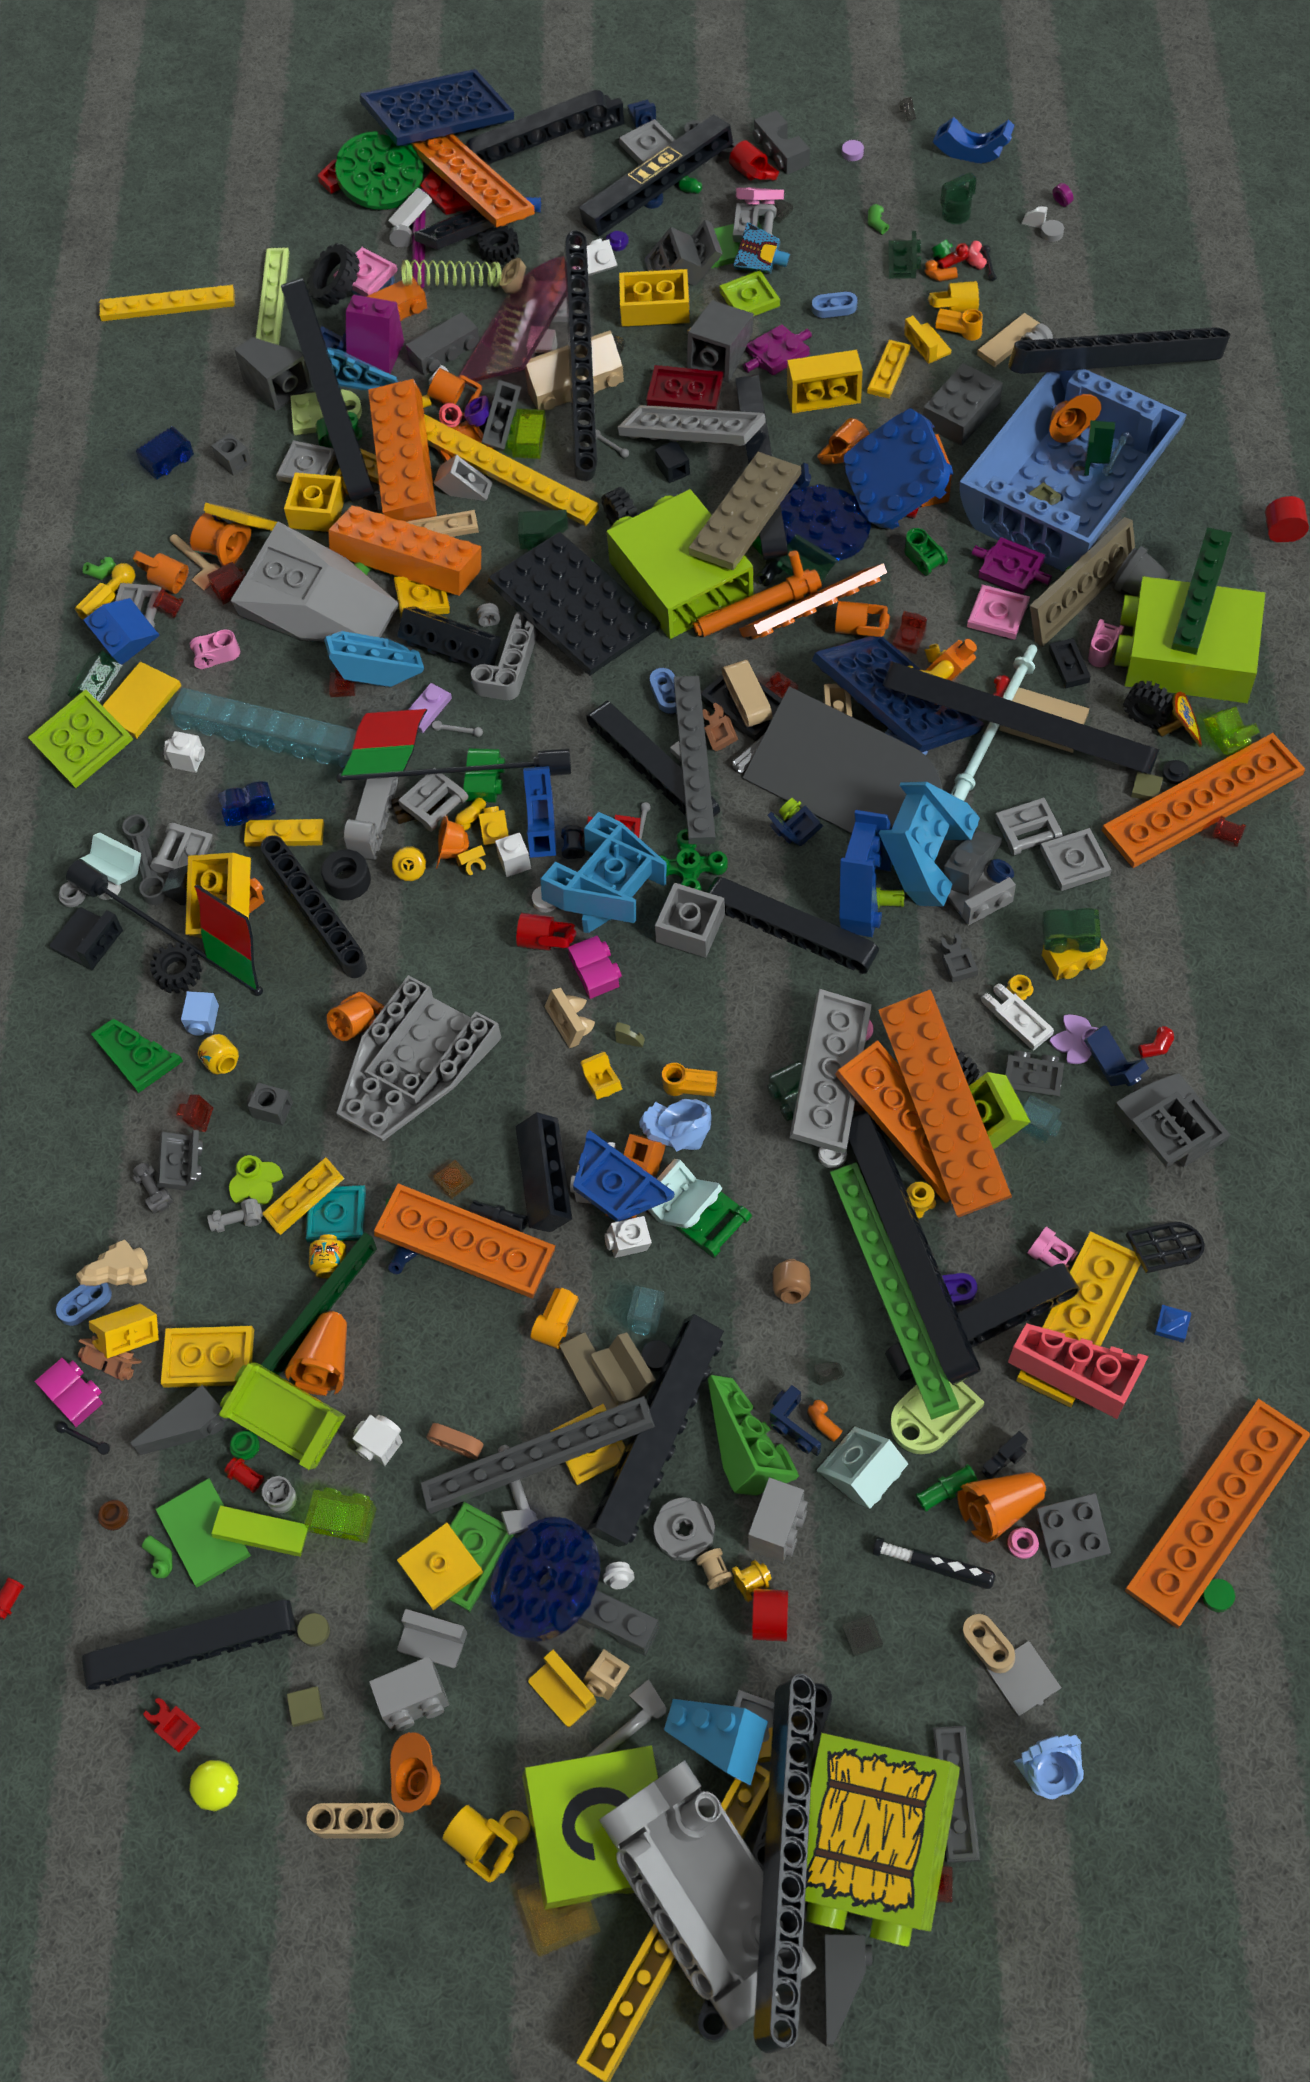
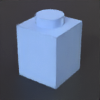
M187 991L181 1017L187 1032L196 1036L204 1035V1033H213L219 1007L214 993Z

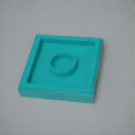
M365 1185L336 1186L307 1211L306 1241L314 1242L319 1240L321 1235L326 1234L337 1236L339 1241L359 1240L364 1234Z

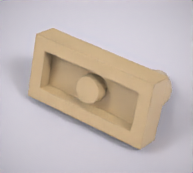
M561 988L553 989L544 1007L568 1047H575L579 1045L582 1037L593 1029L595 1021L577 1015V1012L585 1006L586 999L565 995Z

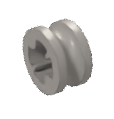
M486 603L478 607L477 616L481 626L486 627L499 623L500 615L495 604Z

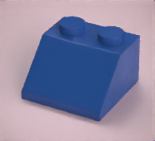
M130 598L103 604L84 619L88 627L120 665L127 662L160 636Z

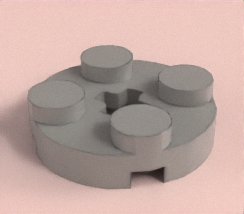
M677 1498L666 1503L659 1511V1515L654 1523L655 1540L661 1551L671 1559L682 1561L694 1560L706 1553L713 1544L715 1534L714 1519L709 1509L702 1503L699 1504L696 1501H691L689 1498ZM681 1522H685L686 1526L692 1525L693 1529L689 1531L690 1535L677 1534L676 1531L680 1529L679 1524Z

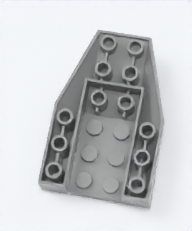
M280 522L276 523L231 599L234 608L241 617L299 640L325 642L326 636H331L340 631L381 637L399 606L395 599L347 558Z
M408 975L362 1036L336 1113L337 1116L384 1141L458 1085L500 1041L499 1024L476 1011L470 1018L433 998L431 987Z

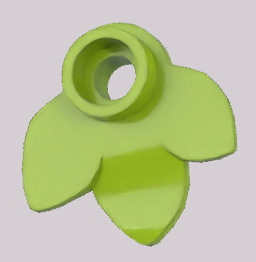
M247 1155L242 1157L236 1165L237 1175L229 1183L230 1196L236 1204L248 1196L251 1199H256L259 1204H268L273 1197L272 1183L283 1178L280 1167L273 1162H262L256 1156ZM248 1167H255L254 1171L250 1173L245 1172Z

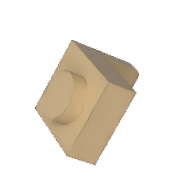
M603 1649L593 1666L588 1670L583 1684L595 1696L604 1697L609 1701L630 1666Z

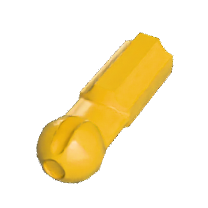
M127 563L116 565L112 571V579L107 584L99 583L75 607L74 610L78 616L84 620L103 604L113 602L116 598L114 592L119 588L120 583L132 584L134 582L135 571L133 567Z

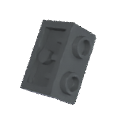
M1015 1050L1014 1056L1008 1055L1005 1075L1014 1090L1060 1096L1064 1063L1058 1062L1059 1057L1042 1054V1059L1030 1058L1031 1053Z

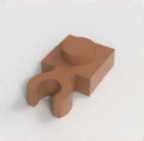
M714 703L715 712L713 715L710 716L709 711L703 709L704 719L710 722V725L704 727L712 749L719 751L737 741L738 737L730 718L726 715L723 717V708L719 704Z

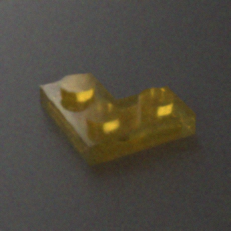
M540 1881L517 1890L539 1957L601 1932L591 1901L573 1904L561 1910L558 1907L544 1910Z

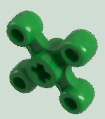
M687 829L681 830L677 835L676 843L680 850L677 858L667 859L664 856H660L666 862V877L671 874H677L683 880L681 885L700 891L701 885L697 878L702 872L722 875L728 869L727 856L721 851L712 852L706 857L700 856L695 850L697 844H688Z

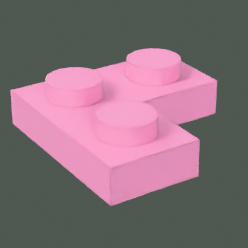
M736 188L737 199H745L746 204H760V200L761 204H774L776 199H784V190Z

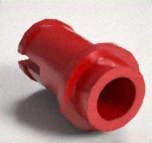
M234 1457L225 1468L224 1472L228 1474L227 1478L229 1480L235 1479L252 1493L256 1492L255 1488L258 1489L265 1477L244 1464V1459Z
M11 1578L6 1579V1583L0 1590V1619L5 1620L7 1615L11 1616L12 1612L10 1610L21 1590L25 1587Z

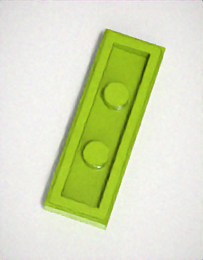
M220 1506L211 1534L212 1538L301 1557L309 1525Z

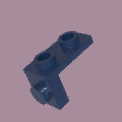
M806 805L787 822H784L773 812L767 815L772 820L770 827L776 834L782 836L789 844L793 841L798 846L805 844L823 827V824Z
M1105 1025L1099 1027L1084 1039L1111 1087L1123 1084L1132 1086L1142 1079L1141 1075L1149 1069L1144 1059L1127 1062Z
M791 1385L786 1392L780 1391L772 1403L774 1407L770 1411L771 1427L780 1435L785 1436L788 1434L795 1439V1445L804 1453L809 1454L812 1452L818 1456L821 1452V1443L787 1418L801 1401V1391Z

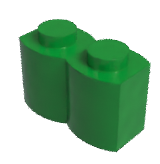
M469 748L466 767L505 764V758H501L499 749ZM505 769L465 772L464 791L468 795L466 801L473 802L476 798H482L485 802H496L497 795H502L503 782L499 777L500 773L505 772Z

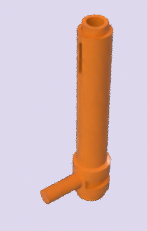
M791 551L788 555L794 575L786 578L785 582L697 618L696 622L693 623L697 636L703 635V637H706L791 600H800L804 598L805 594L812 595L816 593L817 589L822 588L817 571L815 569L803 571L798 551Z

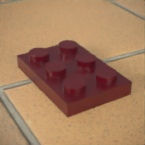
M655 365L646 399L647 406L717 410L723 383V372Z

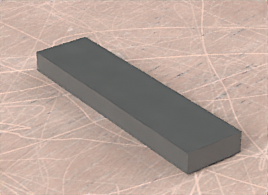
M966 1727L933 1728L936 1759L949 1761L960 1767L945 1850L946 1863L980 1861Z

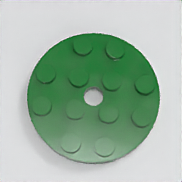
M378 131L362 133L351 138L341 147L337 155L335 172L338 185L349 199L361 206L379 210L399 207L417 188L420 189L422 184L423 164L412 144L408 143L405 146H397L388 135L378 134ZM379 168L384 169L385 171L383 174L382 172H374V169Z

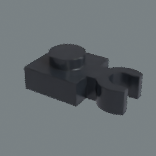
M1018 1431L998 1450L994 1457L983 1465L984 1469L981 1472L988 1479H992L1010 1462L1014 1465L1017 1464L1027 1453L1025 1448L1028 1438Z

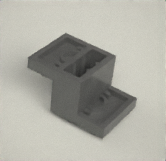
M704 220L692 236L670 227L644 260L648 271L687 269L688 283L697 285L723 253L712 223Z
M1177 1091L1133 1118L1130 1124L1166 1168L1176 1161L1184 1168L1227 1141L1230 1137V1133L1195 1092L1184 1099Z

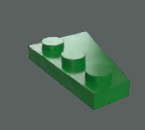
M114 1018L91 1034L96 1043L138 1093L183 1062L181 1056L174 1052L171 1053L163 1049L160 1044L140 1036L137 1031Z

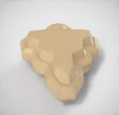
M122 1240L109 1246V1251L100 1254L97 1261L81 1269L76 1274V1278L80 1285L97 1286L107 1282L116 1286L127 1283L133 1286L147 1282L144 1272L148 1268L147 1258L142 1248L132 1249L126 1240Z

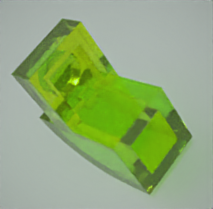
M1237 707L1223 709L1203 719L1209 736L1226 755L1233 754L1251 745V737L1260 733L1256 723L1243 724Z

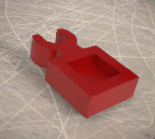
M157 1698L155 1702L160 1706L159 1713L151 1715L145 1711L143 1713L144 1717L152 1725L157 1726L154 1730L155 1733L179 1753L201 1727L177 1706L170 1712V1708L165 1701Z

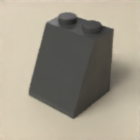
M712 300L688 331L687 368L723 372V381L729 383L753 333L754 313Z
M254 337L234 349L243 381L275 411L291 402V395L303 394L312 388L302 352Z

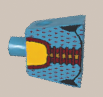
M747 222L734 262V268L752 272L760 270L762 273L771 274L774 264L787 267L790 254L778 250L780 246L779 238Z

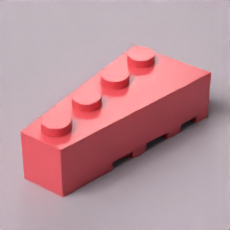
M1026 1323L1012 1349L1008 1363L1117 1419L1149 1356L1127 1354L1120 1348L1112 1346L1110 1349L1092 1344L1093 1341L1081 1338L1079 1341L1065 1337L1064 1333Z

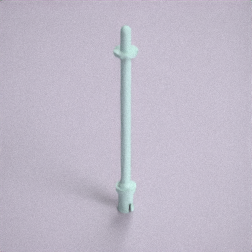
M1029 645L1023 657H1016L1013 663L1016 671L1002 698L1012 701L1025 674L1033 673L1035 665L1032 660L1037 652L1035 645ZM989 722L965 772L956 776L955 786L950 793L951 795L964 801L968 792L974 788L976 782L973 777L999 724Z

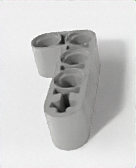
M517 612L513 618L499 666L480 664L472 669V684L477 695L502 700H512L519 695L538 635V629L520 612Z
M398 777L367 779L356 819H348L345 824L344 840L347 849L359 852L365 859L376 860L378 857L375 854L381 846L383 839L381 833L387 825L390 814L387 812L388 808L392 807L391 799H394Z

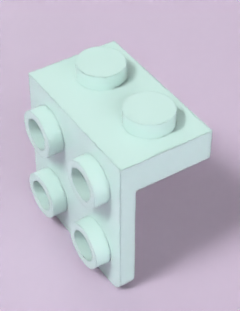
M674 1159L657 1180L674 1191L675 1197L648 1211L659 1223L688 1228L695 1225L707 1206H710L717 1200L722 1187L717 1182L696 1179L680 1159Z

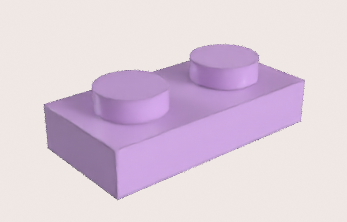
M430 683L408 709H427L420 723L419 732L423 733L452 699L451 693Z

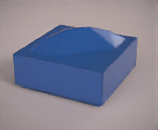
M1162 1305L1155 1335L1184 1343L1191 1312Z

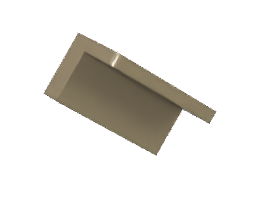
M627 1332L618 1335L609 1348L594 1352L589 1357L617 1405L643 1397L656 1381Z

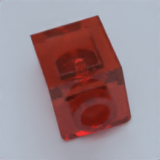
M904 611L893 646L896 649L917 654L926 633L927 618L917 613Z

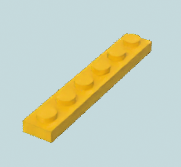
M233 285L101 299L100 318L101 321L234 307Z

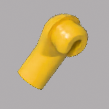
M476 798L470 806L457 814L455 823L462 825L465 831L468 830L471 822L475 821L486 807L485 800Z

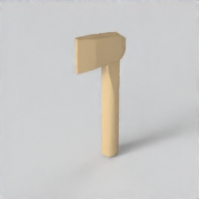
M176 534L170 537V542L203 569L192 579L200 588L205 590L221 575L222 569L216 563L210 564L200 554L195 553Z

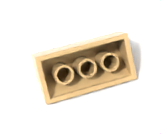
M610 330L591 337L594 394L599 390L614 387L624 382L623 366ZM568 345L524 361L528 394L538 412L551 410L555 406L571 402ZM576 354L579 358L585 357L583 354ZM577 376L579 380H586L584 376Z

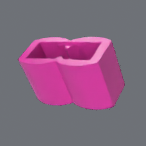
M596 935L567 947L570 961L589 999L619 987V978L622 975L617 963L612 964L608 958L611 956L606 941L601 942Z
M61 1358L35 1380V1383L71 1423L77 1427L103 1404L98 1397L102 1391L92 1380L85 1383L80 1377L84 1372L73 1360L67 1363Z

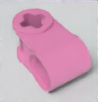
M1103 619L1099 620L1091 640L1088 655L1091 665L1105 667L1110 663L1117 648L1119 635H1123L1125 626L1120 625L1117 627L1104 623Z
M227 629L205 636H198L190 642V648L195 654L194 665L199 669L232 661L240 655L237 640L233 632Z

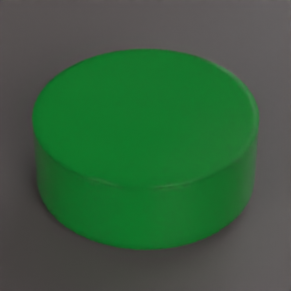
M1213 1579L1202 1593V1599L1210 1610L1224 1612L1234 1603L1235 1591L1226 1580Z

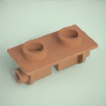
M94 1335L92 1338L79 1340L80 1343L86 1345L78 1353L81 1362L102 1370L105 1361H107L104 1372L121 1381L124 1379L130 1380L134 1373V1370L131 1369L132 1364L141 1363V1360L133 1357L134 1352L131 1350L107 1359L92 1343L93 1340L98 1339V1336Z

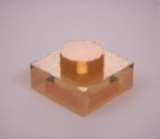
M456 1160L433 1176L437 1184L451 1199L474 1183L472 1177Z

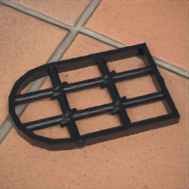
M1171 1222L1126 1233V1237L1145 1273L1191 1264L1201 1257L1205 1248L1201 1234L1189 1224L1182 1222ZM1174 1228H1184L1189 1230V1232L1176 1233ZM1169 1229L1172 1234L1157 1238L1154 1237L1152 1232ZM1148 1233L1151 1240L1135 1242L1133 1236ZM1195 1235L1199 1240V1244L1186 1247V1245H1182L1179 1238ZM1173 1240L1176 1241L1179 1248L1165 1251L1161 1250L1158 1243ZM1154 1245L1158 1253L1143 1256L1139 1247ZM1200 1248L1199 1254L1192 1258L1186 1252ZM1180 1253L1185 1258L1184 1260L1168 1263L1165 1256ZM1158 1258L1162 1259L1164 1264L1149 1267L1145 1260Z

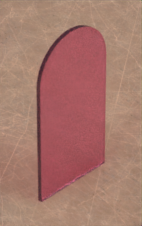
M564 256L551 259L533 269L524 276L522 287L517 292H510L460 375H464L477 382L525 369L566 298ZM577 266L572 267L575 270H579Z

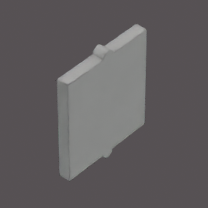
M1029 1641L1015 1649V1663L1009 1671L995 1673L986 1668L1018 1717L1036 1705L1042 1706L1043 1700L1061 1689V1686ZM1003 1657V1658H1001L1000 1660H998V1662L1003 1661V1660L1005 1659V1657Z

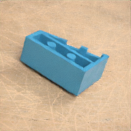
M673 1699L664 1731L726 1773L751 1786L768 1721L746 1708Z

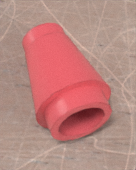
M453 403L443 405L439 411L441 423L449 427L457 426L462 420L461 409ZM446 414L451 416L452 421L446 420Z

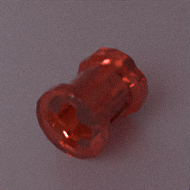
M162 587L152 607H159L169 612L172 618H175L184 599H178L165 592V588Z
M1221 816L1212 838H1222L1232 842L1233 846L1238 847L1246 824L1238 825L1225 820V817Z

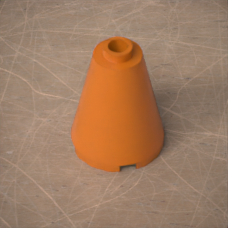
M334 1311L321 1314L286 1367L285 1374L288 1381L291 1377L296 1381L295 1386L309 1394L326 1396L328 1391L335 1390L334 1394H337L343 1387L347 1322L341 1314Z
M1032 1472L966 1483L961 1486L963 1490L958 1491L957 1497L964 1521L967 1522L971 1519L977 1529L971 1531L972 1534L981 1542L989 1543L998 1538L1044 1500L1046 1486L1040 1476H1036Z

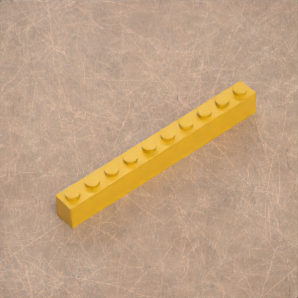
M756 1764L751 1786L735 1778L721 1803L722 1808L742 1839L746 1836L769 1793L770 1772ZM655 1924L652 1926L576 2062L580 2067L603 2082H610L677 1961Z

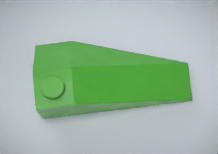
M710 1375L708 1383L722 1465L734 1493L747 1495L764 1493L769 1478L784 1483L796 1480L799 1474L787 1450L782 1444L775 1447L766 1435L771 1430L766 1422L761 1423L751 1415L750 1412L753 1409V1405L734 1379Z

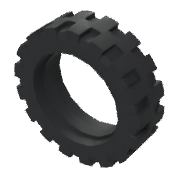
M335 243L334 246H328L326 251L323 250L319 254L320 257L314 261V266L309 271L310 276L307 278L309 295L322 305L331 307L333 304L337 305L339 300H343L347 296L346 294L352 290V285L356 282L358 278L356 275L360 270L358 256L343 244ZM338 264H340V268L338 270L336 277L326 287V283L331 272Z

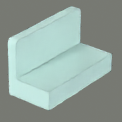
M99 832L93 835L91 853L80 859L107 875L108 881L120 885L136 877L138 874L141 853Z

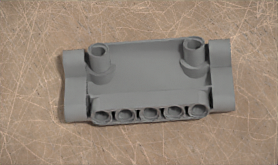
M684 1760L599 1819L618 1850L616 1859L621 1871L692 1986L702 1998L711 2000L729 2031H732L755 2015L764 1872L725 1813L717 1797L710 1792L701 1791L700 1783ZM780 1920L781 1928L784 1930V1925ZM804 1947L802 1948L801 1980L817 1968ZM778 1956L779 1964L782 1966L781 1958Z

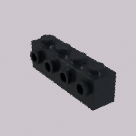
M416 606L403 609L397 637L404 639L405 643L410 646L419 647L421 645L426 647V651L437 655L443 653L448 655V659L451 661L470 663L471 668L480 664L494 666L502 638Z
M536 1112L515 1126L529 1228L552 1232L571 1221L572 1212L558 1118Z

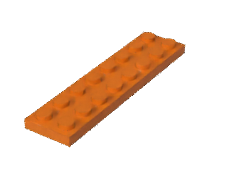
M453 134L410 143L421 160L495 227H502L513 221L523 220L535 214L533 204Z
M1271 733L1104 824L1102 832L1131 867L1135 868L1302 776L1305 768L1275 734Z
M931 989L879 1009L878 1011L957 1217L959 1218L1011 1198L1012 1195Z
M1258 1398L1127 1586L1125 1592L1179 1629L1309 1438L1310 1432Z

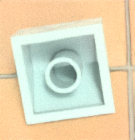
M854 1426L817 1471L852 1501L870 1509L881 1499L882 1494L893 1481L899 1478L908 1463L890 1439Z

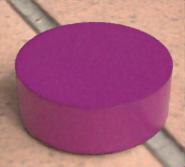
M1059 183L1053 188V198L1061 206L1066 207L1073 202V193L1066 184Z

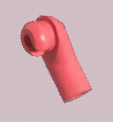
M973 241L968 249L970 253L966 261L972 267L975 266L976 269L981 270L987 261L980 253L982 244L979 241Z

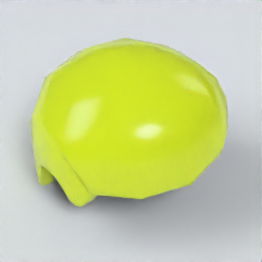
M209 1760L199 1765L191 1776L189 1787L191 1797L204 1810H220L229 1806L236 1797L239 1785L238 1777L228 1763L221 1760Z

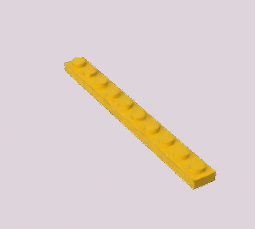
M424 414L429 446L437 450L440 449L451 457L457 454L476 470L584 526H587L599 510L597 502Z

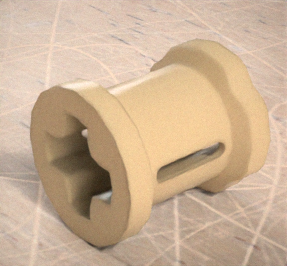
M720 1548L710 1550L696 1559L697 1564L702 1566L707 1576L709 1589H715L734 1578L732 1573L728 1572L721 1557L723 1552Z

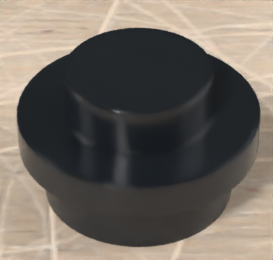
M1171 760L1164 765L1163 776L1172 784H1179L1189 777V767L1183 761Z

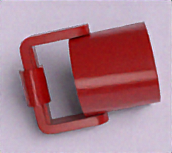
M746 140L739 142L730 154V165L747 179H777L779 171L768 163L767 156Z
M521 913L517 925L516 943L517 947L550 951L551 947H569L577 933L574 924L556 922L553 916ZM554 932L565 933L564 937H556Z

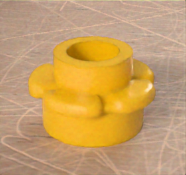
M1015 975L1008 981L1006 988L1013 995L1016 994L1022 1000H1026L1027 996L1032 995L1033 986L1027 976Z

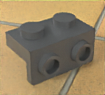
M193 1129L190 1135L161 1133L157 1187L186 1191L191 1190L195 1182H199L202 1167L197 1165L203 1148V1141L199 1140V1130Z

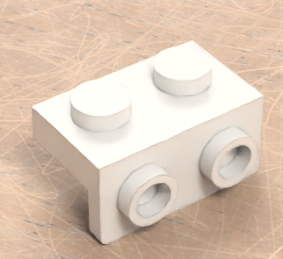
M597 239L589 243L587 246L588 276L617 267L609 239L605 241ZM577 266L572 267V268L575 269V270H580V269H581L580 267H577Z

